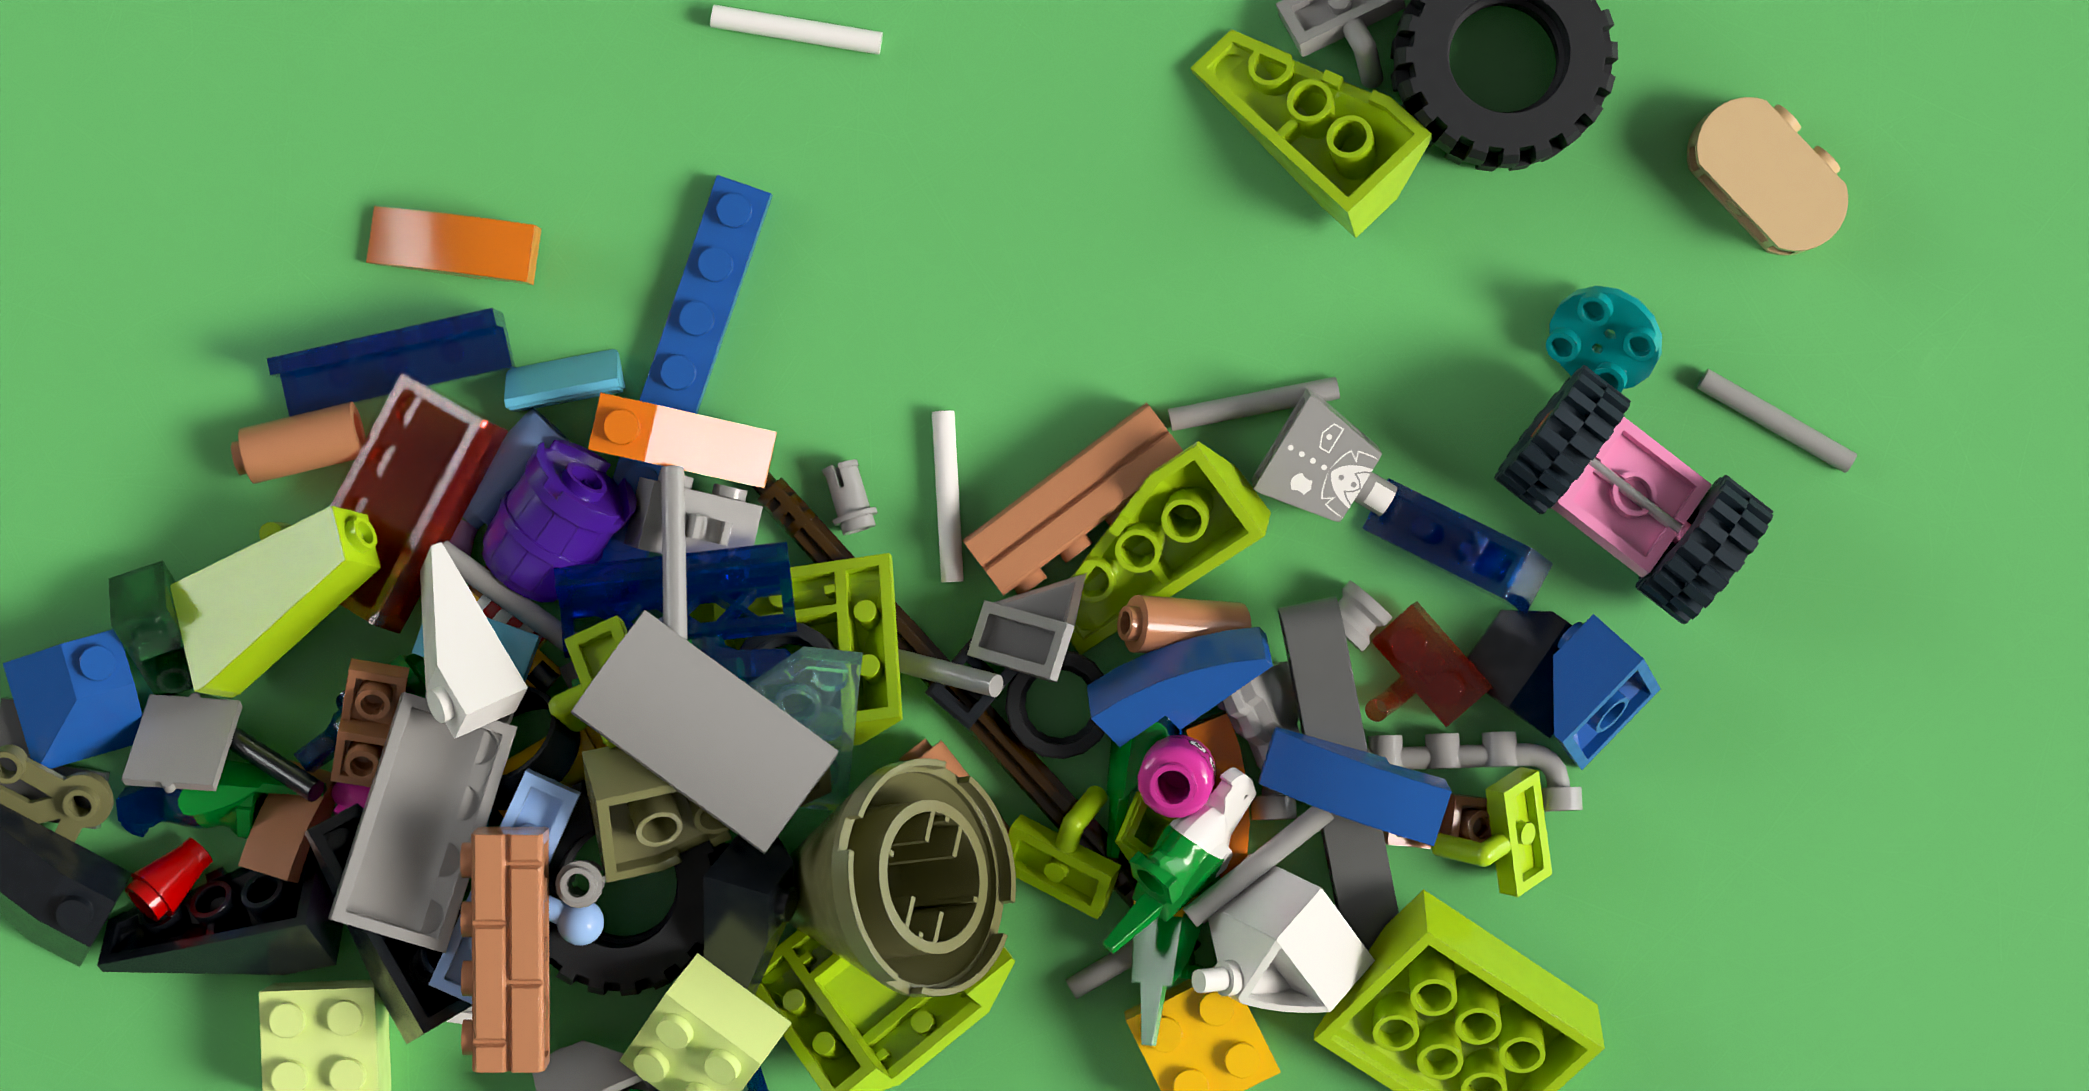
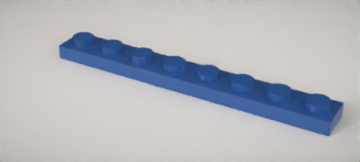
M720 175L716 176L639 401L698 414L773 196L771 193ZM619 457L612 479L619 485L622 479L625 478L631 485L634 494H636L639 478L643 477L657 481L661 467L664 466ZM629 520L624 528L613 534L604 548L603 558L598 565L591 569L574 589L568 607L605 620L618 615L624 623L626 622L650 551L624 544Z

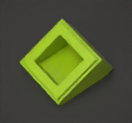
M1136 791L1115 842L1128 861L1138 851L1146 855L1153 850L1164 829L1177 818H1168L1155 813L1144 802L1140 791Z

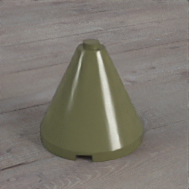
M930 758L899 761L876 770L790 854L794 862L793 887L799 890V901L794 916L787 923L889 989L911 997L952 995L964 991L979 981L991 969L1005 945L1008 935L998 933L1003 905L1015 903L1016 873L1012 847L1007 830L995 804L986 791L971 776L958 777L946 769L947 762Z

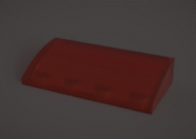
M401 373L331 506L368 515L369 522L377 536L375 547L381 567L340 605L374 626L395 633H401L421 596L420 570L430 547L439 542L444 544L446 540L450 541L506 437L507 429L409 375Z

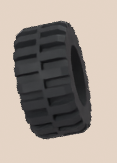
M1411 0L1404 9L1397 24L1399 27L1396 37L1392 41L1390 58L1394 59V71L1390 75L1393 92H1399L1403 103L1401 106L1432 134V140L1428 145L1429 148L1434 144L1446 152L1444 158L1458 165L1463 161L1475 164V170L1493 172L1496 168H1508L1509 171L1525 169L1531 164L1540 161L1544 162L1557 155L1581 137V134L1595 122L1603 110L1601 106L1604 99L1611 94L1616 76L1611 74L1612 64L1618 60V42L1611 41L1609 30L1614 26V22L1609 9L1601 11L1596 0ZM1505 6L1526 13L1542 26L1554 48L1556 68L1548 90L1537 102L1518 111L1496 112L1476 104L1460 89L1450 69L1449 52L1456 30L1470 15L1487 7Z
M585 780L570 786L582 793L549 863V895L559 900L561 899L557 894L555 885L558 873L564 866L573 862L581 847L596 835ZM708 840L680 853L682 862L674 866L677 878L674 902L664 919L643 933L618 936L602 931L594 942L588 945L577 946L565 941L558 931L557 924L549 921V964L559 971L556 977L569 985H572L575 981L587 985V992L605 995L608 991H620L621 996L638 995L642 990L652 987L656 990L672 983L675 978L681 975L697 953L702 957L704 956L703 876L730 842H724L714 847L711 841Z

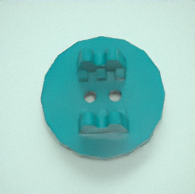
M1592 286L1578 289L1560 302L1549 323L1546 350L1548 355L1556 360L1571 376L1578 368L1585 365L1621 393L1623 389L1635 387L1650 376L1662 354V333L1655 316L1639 299L1617 288Z

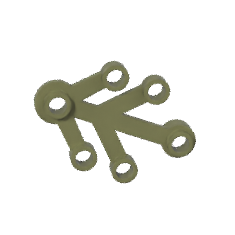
M7 744L0 747V758H9L17 766L16 771H10L5 769L0 763V783L12 784L21 779L49 795L30 800L0 784V804L38 824L60 819L55 832L73 842L77 840L82 828L100 825L111 813L114 805L113 793L109 783L101 775L94 772H76L65 777L28 758L25 751L16 745ZM74 796L87 798L91 803V808L84 809L75 802Z

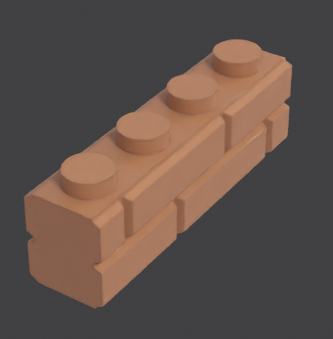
M1146 402L962 541L1003 596L1012 589L1017 594L1028 592L1047 578L1041 569L1042 566L1057 555H1060L1064 562L1067 563L1090 546L1093 542L1087 533L1104 520L1110 526L1149 474L1183 450Z
M478 827L471 834V842L462 843L460 852L461 877L471 878V901H463L461 906L462 937H472V960H463L461 968L462 996H472V1019H464L462 1023V1054L472 1055V1069L476 1073H504L507 1071L512 1073H540L546 1070L550 1062L549 827Z

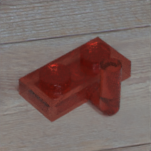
M1418 601L1411 604L1371 640L1375 647L1401 675L1385 691L1367 703L1365 712L1372 721L1379 722L1384 720L1417 693L1445 727H1448L1493 688Z

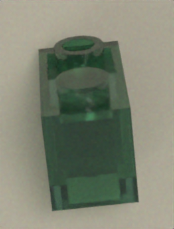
M162 560L108 578L111 627L154 695L172 696L193 689L170 585L176 581L164 561Z

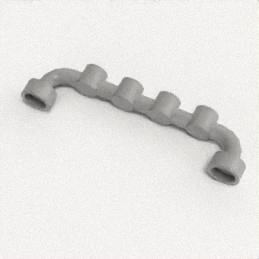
M1516 732L1482 733V744L1460 745L1459 733L1426 734L1425 746L1403 747L1402 735L1368 736V753L1386 757L1390 764L1408 769L1536 767L1544 773L1547 781V788H1541L1544 812L1583 810L1582 787H1570L1566 766L1559 756L1543 745L1517 743ZM1263 785L1262 796L1254 797L1251 802V820L1297 819L1296 799L1285 796Z

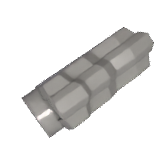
M1288 661L1274 662L1271 668L1217 704L1219 709L1226 711L1235 732L1248 741L1260 770H1262L1275 727L1300 733L1297 725L1299 717Z

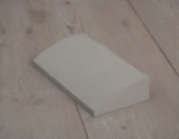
M644 610L571 711L582 722L763 854L767 852L839 752L646 610Z
M406 692L401 693L331 908L330 920L446 953L469 878L461 877V845L463 842H471V834L478 827H486L516 734V726L496 720L454 739L445 722L439 723L434 718L426 698Z

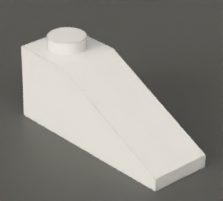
M442 542L434 544L430 547L420 570L426 699L434 718L439 723L445 722L455 739L516 712L528 687Z

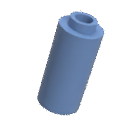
M532 407L453 489V492L459 498V501L453 507L476 529L479 530L484 523L489 526L499 509L500 500L507 491L514 488L523 476L526 463L537 446L544 442L545 448H549L555 439L569 442L570 440L544 415Z

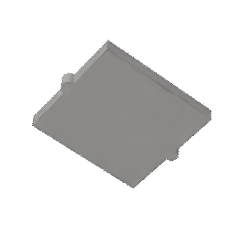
M192 693L189 697L149 695L122 776L123 783L131 786L164 788L167 793H172L175 789L216 791L243 707L240 700L201 698L199 693Z

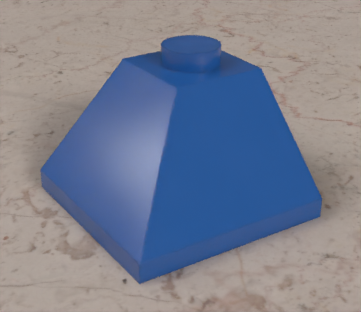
M1594 614L1584 624L1577 622L1572 625L1559 640V650L1553 655L1554 736L1573 763L1581 770L1592 761L1661 689L1644 658Z
M118 628L62 643L3 663L32 760L53 769L133 745L143 714Z

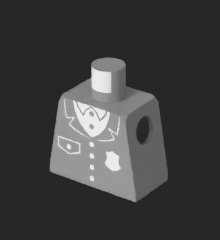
M1306 388L1251 479L1253 489L1257 492L1336 522H1340L1344 518L1353 501L1381 516L1392 502L1397 491V486L1372 472L1382 455L1379 447L1309 388Z

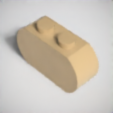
M1754 97L1733 99L1708 113L1694 128L1687 146L1689 171L1766 252L1783 256L1795 255L1822 245L1839 230L1848 208L1847 186L1837 175L1840 171L1838 163L1820 146L1812 149L1797 133L1801 129L1799 122L1783 106L1777 104L1773 108L1767 100Z

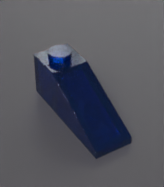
M1388 478V482L1397 486L1392 502L1381 516L1370 512L1362 529L1471 587L1527 614L1553 565L1552 562L1533 548Z

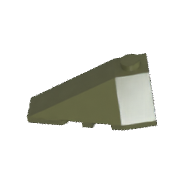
M617 746L611 749L603 747L582 752L587 795L606 883L664 871L682 862L680 856L682 852L708 840L715 847L732 839L728 827ZM830 766L801 806L832 792Z

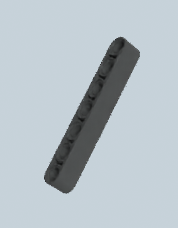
M1336 596L1278 608L1301 733L1368 752L1344 624ZM1331 813L1334 819L1321 829L1335 907L1369 951L1384 927L1399 913L1384 833L1382 830Z

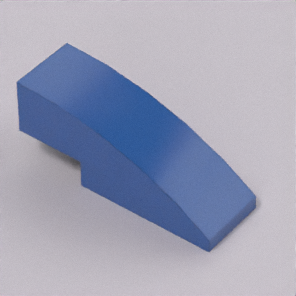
M1260 627L1216 632L1173 643L1120 665L1087 685L1091 719L1119 747L1164 716H1167L1181 730L1273 666L1267 635Z
M1279 727L1274 729L1258 780L1259 784L1316 808L1431 846L1435 845L1452 792L1448 783L1443 778L1390 764L1387 758Z

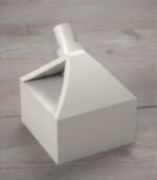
M1274 866L1208 918L1217 964L1214 968L1195 970L1192 975V985L1197 993L1217 991L1220 995L1228 996L1241 1004L1261 1009L1297 1013L1331 1012L1375 960L1321 887Z

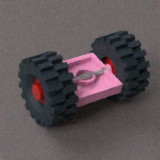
M1582 365L1581 368L1574 372L1571 378L1569 377L1564 382L1560 390L1550 398L1543 410L1537 414L1532 424L1524 431L1517 444L1510 450L1494 478L1537 513L1544 514L1548 508H1552L1639 575V581L1635 586L1638 591L1678 622L1686 624L1690 619L1693 620L1697 617L1703 607L1706 609L1714 600L1715 595L1719 591L1722 592L1729 584V580L1734 573H1738L1745 564L1744 560L1749 554L1753 553L1759 544L1757 541L1766 533L1769 527L1768 524L1773 518V510L1728 475L1718 478L1713 485L1625 418L1624 413L1628 410L1631 401L1587 366Z

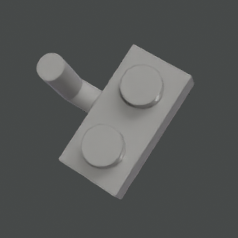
M1282 0L1276 3L1279 17L1302 57L1346 37L1354 51L1363 86L1376 88L1381 85L1384 77L1376 42L1367 26L1405 9L1404 0Z

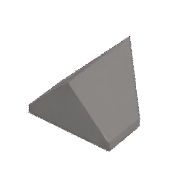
M1087 573L996 602L984 600L967 655L1048 682H1057L1074 630Z

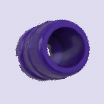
M556 439L549 448H545L544 442L540 443L528 459L523 476L514 488L507 491L500 500L499 509L483 536L484 548L482 555L486 566L499 581L525 598L538 602H554L559 598L569 595L586 574L598 565L603 558L604 548L613 534L624 528L635 512L637 499L631 485L625 478L617 485L606 474L611 464L581 445Z

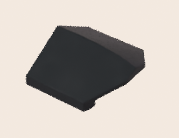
M1500 610L1456 672L1550 739L1554 734L1553 655L1559 650V640L1572 625L1553 611Z

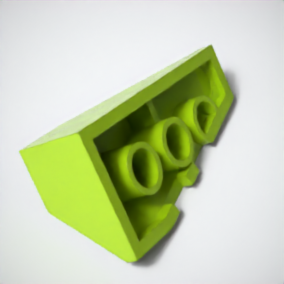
M1232 29L1191 67L1192 73L1300 186L1355 238L1397 200L1432 140V134L1392 97L1373 90L1371 93L1345 82L1343 76L1329 70L1321 72L1295 61L1291 54Z
M1197 441L1149 474L1071 576L1072 578L1087 573L1074 630L1070 642L1079 654H1083L1118 631L1117 621L1122 607L1127 606L1129 600L1134 595L1171 597L1265 536L1271 512L1235 465Z

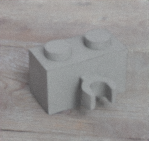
M660 470L657 481L643 477L639 478L635 494L637 499L636 510L629 519L624 544L637 549L662 554ZM684 476L686 560L747 574L763 506L745 502L748 491L714 483L712 494L693 490L691 488L694 478Z

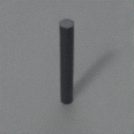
M236 726L229 750L310 802L316 801L324 791V783Z

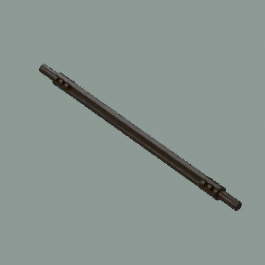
M768 472L765 488L752 486L760 495L757 499L760 505L763 506L815 564L855 558L782 477L776 480ZM895 601L898 649L951 662ZM920 678L928 688L933 683V681ZM949 685L944 687L969 709L977 702L964 689ZM989 705L968 731L1048 819L1060 829L1063 818L1078 800L1032 750L1023 746L1012 732L1010 726ZM1093 818L1083 830L1079 844L1121 865L1113 890L1132 908L1134 905L1132 897L1138 881L1133 878L1130 863L1121 850L1119 858L1106 856L1108 833ZM1198 939L1194 946V952L1201 945V942Z

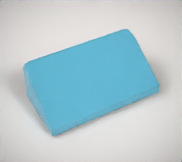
M615 349L511 368L506 373L505 407L510 411L521 412L530 410L532 407L537 409L599 397L600 392L605 394L621 393L626 387L619 353Z

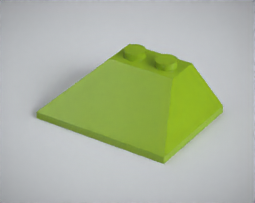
M890 553L686 583L687 640H708L707 655L716 662L734 660L742 644L749 636L762 626L780 621L804 623L832 641L839 651L842 703L831 719L818 729L812 730L813 733L832 747L861 745L903 720L893 562ZM788 644L775 648L765 656L758 668L757 685L759 693L783 711L792 712L804 708L815 699L821 689L823 674L820 662L812 651L800 645Z
M797 930L776 947L755 996L791 1022L783 1036L821 1091H884L902 1084L989 1013L1015 963V959L1004 946L991 969L979 981L964 991L946 996L911 997L889 989Z

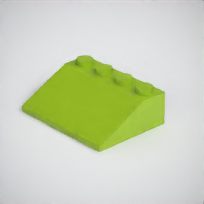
M1424 889L1384 927L1368 951L1375 960L1334 1009L1326 1013L1314 1031V1041L1393 1091H1558L1605 1049L1598 1004Z

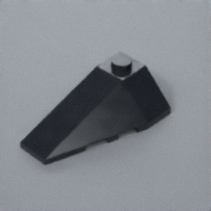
M358 803L305 831V835L334 898L364 810ZM460 906V910H459V913H458V916H457L455 925H456L457 920H458V918H459V916H460V914H461V906ZM347 925L376 991L406 1044L472 1007V1004L428 985L442 956V952Z
M0 804V914L30 942L80 967L130 880L132 872Z
M736 835L703 876L704 958L755 995L784 928L795 914L799 901V890L793 887L794 862L779 837L775 839L767 852L763 854L739 835Z
M310 846L298 883L244 867L229 873L223 867H220L205 874L207 883L189 891L172 916L164 914L156 922L144 915L137 907H134L108 919L97 963L102 972L287 975L336 965L344 923L329 919L335 898Z

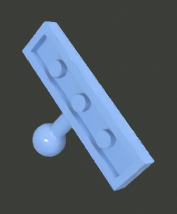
M527 769L500 827H549L550 863L582 792L531 769ZM471 892L466 901H471ZM549 895V921L557 924L558 931L565 941L573 945L583 946L594 942L600 936L604 927V916L601 909L595 903L588 907L575 908ZM460 914L453 929L446 953H442L428 985L472 1004V996H462L461 992L463 960H472V937H462Z

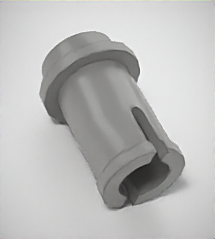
M857 459L840 462L836 468L834 465H831L822 470L838 516L833 520L834 526L841 527L843 535L858 533L876 526L873 516L878 513L877 508L870 507L858 469Z
M590 860L574 861L564 866L558 873L555 883L560 899L568 906L575 908L588 907L596 902L602 894V889L605 885V876H602L599 872L603 870L602 867ZM576 874H582L588 879L589 890H582L578 886L573 887L572 882L575 881Z

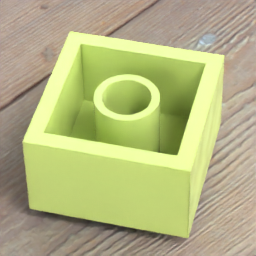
M697 953L665 993L619 1061L659 1091H742L791 1025V1022Z
M371 979L273 983L259 991L262 1091H392L389 1012L379 997Z

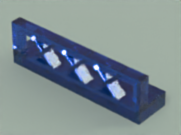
M494 308L267 358L270 376L281 378L289 417L348 402H353L354 404L516 368L504 314Z
M787 542L686 553L687 640H708L710 642L797 632ZM662 556L554 568L555 588L561 611L562 645L565 658H571L564 639L575 635V618L600 616L607 620L618 615L624 621L627 631H629L634 625L631 621L642 611L657 609L663 613ZM782 595L783 614L758 616L747 609L759 597ZM716 603L726 610L714 622L700 623L689 616L700 604Z

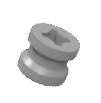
M1349 580L1342 588L1343 597L1338 603L1346 639L1363 652L1370 644V634L1376 627L1386 626L1393 617L1370 595Z

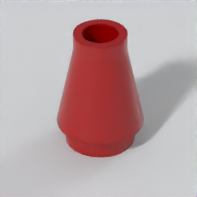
M189 837L177 848L132 873L133 881L125 888V892L144 915L157 922L164 914L168 916L173 915L202 872L213 860L202 845Z

